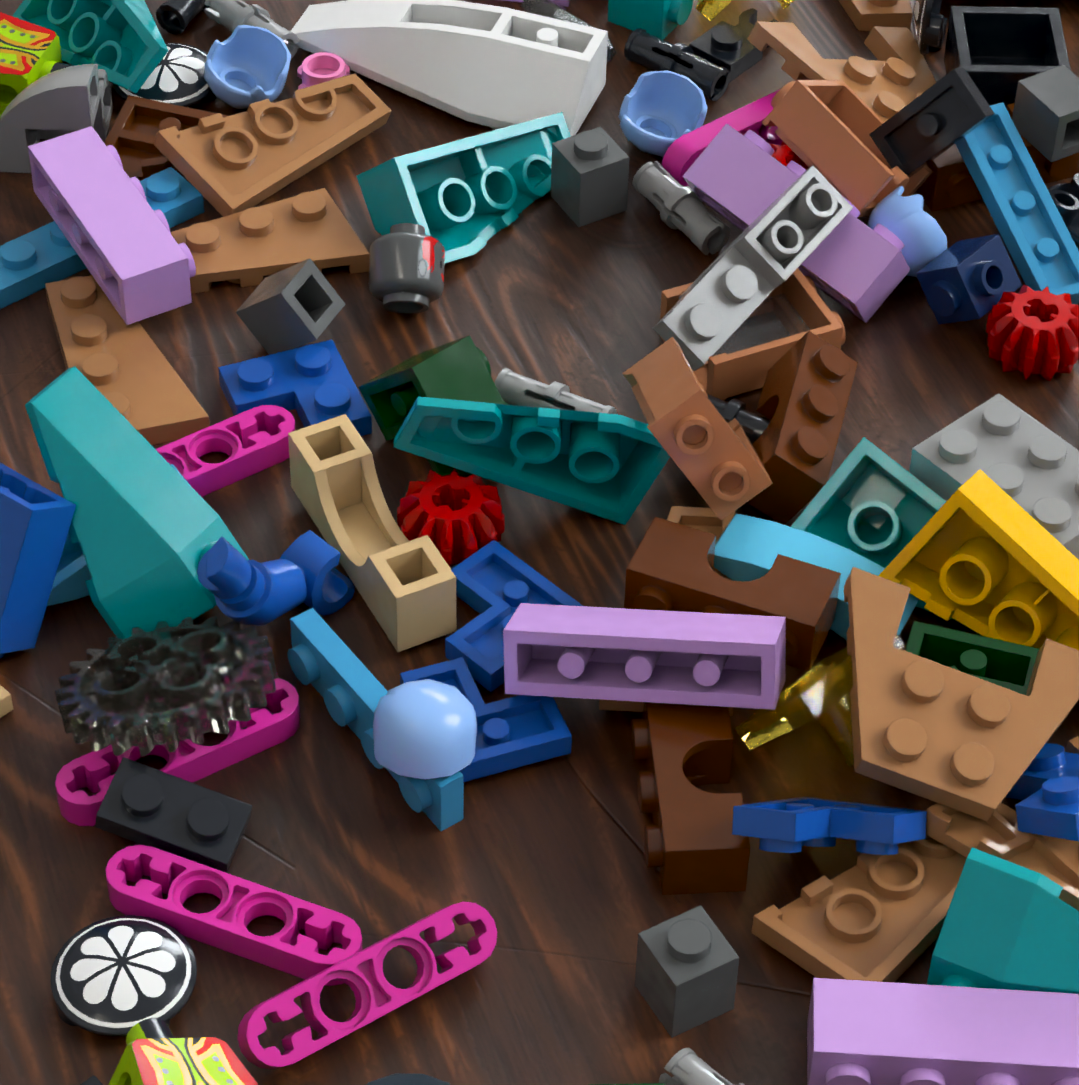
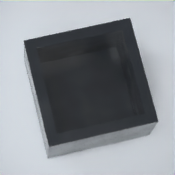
M951 6L944 53L946 75L953 69L964 67L989 106L1003 102L1007 108V105L1015 103L1019 80L1061 65H1065L1071 71L1059 8Z

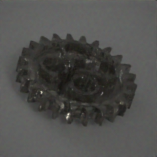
M213 616L200 625H194L192 617H186L175 627H169L166 621H160L157 623L154 631L145 632L143 629L135 627L132 628V636L120 639L111 636L107 638L109 648L105 650L87 649L85 652L88 661H76L69 664L71 674L59 677L60 689L55 690V696L64 731L66 734H73L76 744L89 741L91 750L94 752L112 745L113 753L116 756L123 754L132 746H138L140 755L146 756L155 745L165 744L169 752H174L182 740L189 739L193 743L200 745L204 743V733L210 731L220 734L229 733L228 722L230 720H251L249 708H261L267 705L265 694L276 691L274 679L278 678L268 637H258L256 627L252 626L241 630L240 623L235 620L219 627L217 617Z

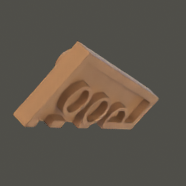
M325 188L303 192L294 197L259 207H251L238 213L207 222L196 223L171 232V235L178 244L185 243L188 246L195 262L196 275L190 278L191 294L208 292L212 282L225 280L240 284V287L256 286L263 281V276L275 274L309 258L321 273L322 268L347 265L350 274L369 272L370 253Z

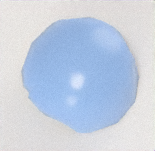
M239 25L225 41L220 43V41L215 40L206 56L204 79L217 98L236 109H248L249 104L268 98L272 103L281 94L285 86L291 54L283 39L268 29L250 25Z
M668 70L645 72L639 76L633 89L623 99L619 113L620 127L626 139L640 151L663 157L668 147L676 139L703 125L707 114V104L703 91L688 77Z
M899 186L875 206L867 226L873 230L877 224H881L904 243L905 246L901 252L910 268L907 276L917 277L915 273L947 250V236L937 221L927 212L923 211V196L920 194L901 196L905 190L903 186Z
M431 679L406 682L388 690L387 694L380 698L374 712L373 736L375 759L380 765L400 776L427 780L455 774L470 765L475 756L477 719L473 705L455 686Z

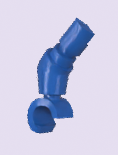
M311 530L300 535L281 555L280 559L261 563L255 560H247L221 536L214 546L203 555L197 569L200 583L214 595L216 605L222 613L243 625L264 626L302 603L313 608L318 614H333L343 608L352 599L355 592L352 581L334 568L339 564L341 553Z

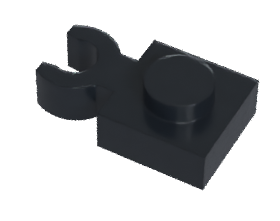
M752 8L742 12L739 16V24L736 26L721 21L689 44L693 49L694 55L717 66L727 68L730 72L729 83L762 60L763 51L758 50L747 39L757 22V10Z

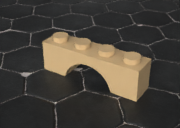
M344 414L289 432L291 487L326 542L341 553L340 564L396 651L400 652L457 631L456 576L428 535L409 541L402 533L382 493L372 452L347 415Z

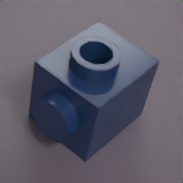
M999 234L957 241L915 273L938 324L980 319L993 308V305H997L1003 292H1014L1022 286Z

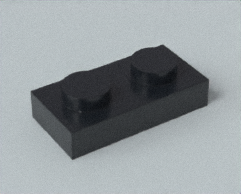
M964 67L953 69L869 135L890 167L898 166L910 178L995 113Z
M123 757L96 814L95 827L136 843L155 847L227 873L251 818L253 805Z

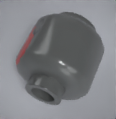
M412 223L392 225L389 234L382 235L371 243L369 255V292L377 300L382 301L383 308L390 312L411 314L428 310L429 303L439 299L443 293L444 246L436 238L426 235L425 227Z

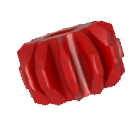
M1023 284L1019 293L1003 292L997 305H993L992 313L988 315L986 332L988 333L987 345L989 347V357L1002 361L1003 372L1019 370L1023 372L1025 380L1031 374H1040L1048 381H1051L1055 372L1071 373L1074 364L1079 360V305L1071 304L1069 293L1052 294L1048 285L1042 291H1034Z
M454 468L450 475L445 476L430 470L425 482H409L408 491L405 493V497L400 499V506L397 508V525L409 541L428 535L448 566L451 567L454 564L461 563L491 541L500 542L502 533L505 531V514L502 513L501 498L498 495L497 487L485 485L482 477L474 474L466 478L462 477L456 468Z

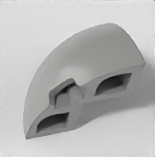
M98 64L70 66L39 78L21 91L0 116V172L31 173L28 146L39 143L40 139H52L92 126L102 141H105L113 111L111 89L106 71L98 69Z

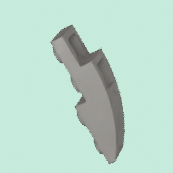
M812 165L679 297V301L653 329L665 342L673 336L680 345L691 369L696 371L709 360V357L715 354L767 296L792 275L853 207Z

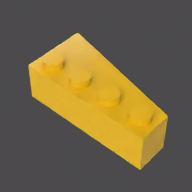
M981 469L957 489L879 574L880 577L911 588L909 593L926 603L925 609L946 621L953 618L984 637L1040 649L1047 638L1079 650V560Z

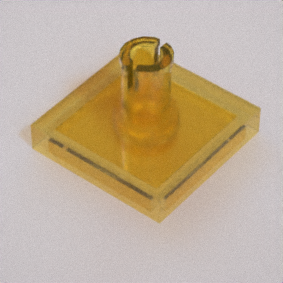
M896 635L894 646L904 649L906 646L899 636ZM847 647L824 658L812 667L810 672L807 671L784 689L780 694L775 710L759 709L735 728L749 750L817 718L845 758L844 761L848 767L854 764L849 696L853 687L852 656L848 655Z

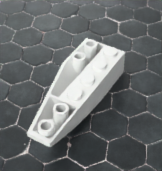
M346 0L309 5L291 30L299 39V42L293 45L313 54L319 52L336 54L350 67V70L465 121L489 126L495 130L563 112L570 135L574 136L577 134L606 84L608 31L507 7L458 0Z

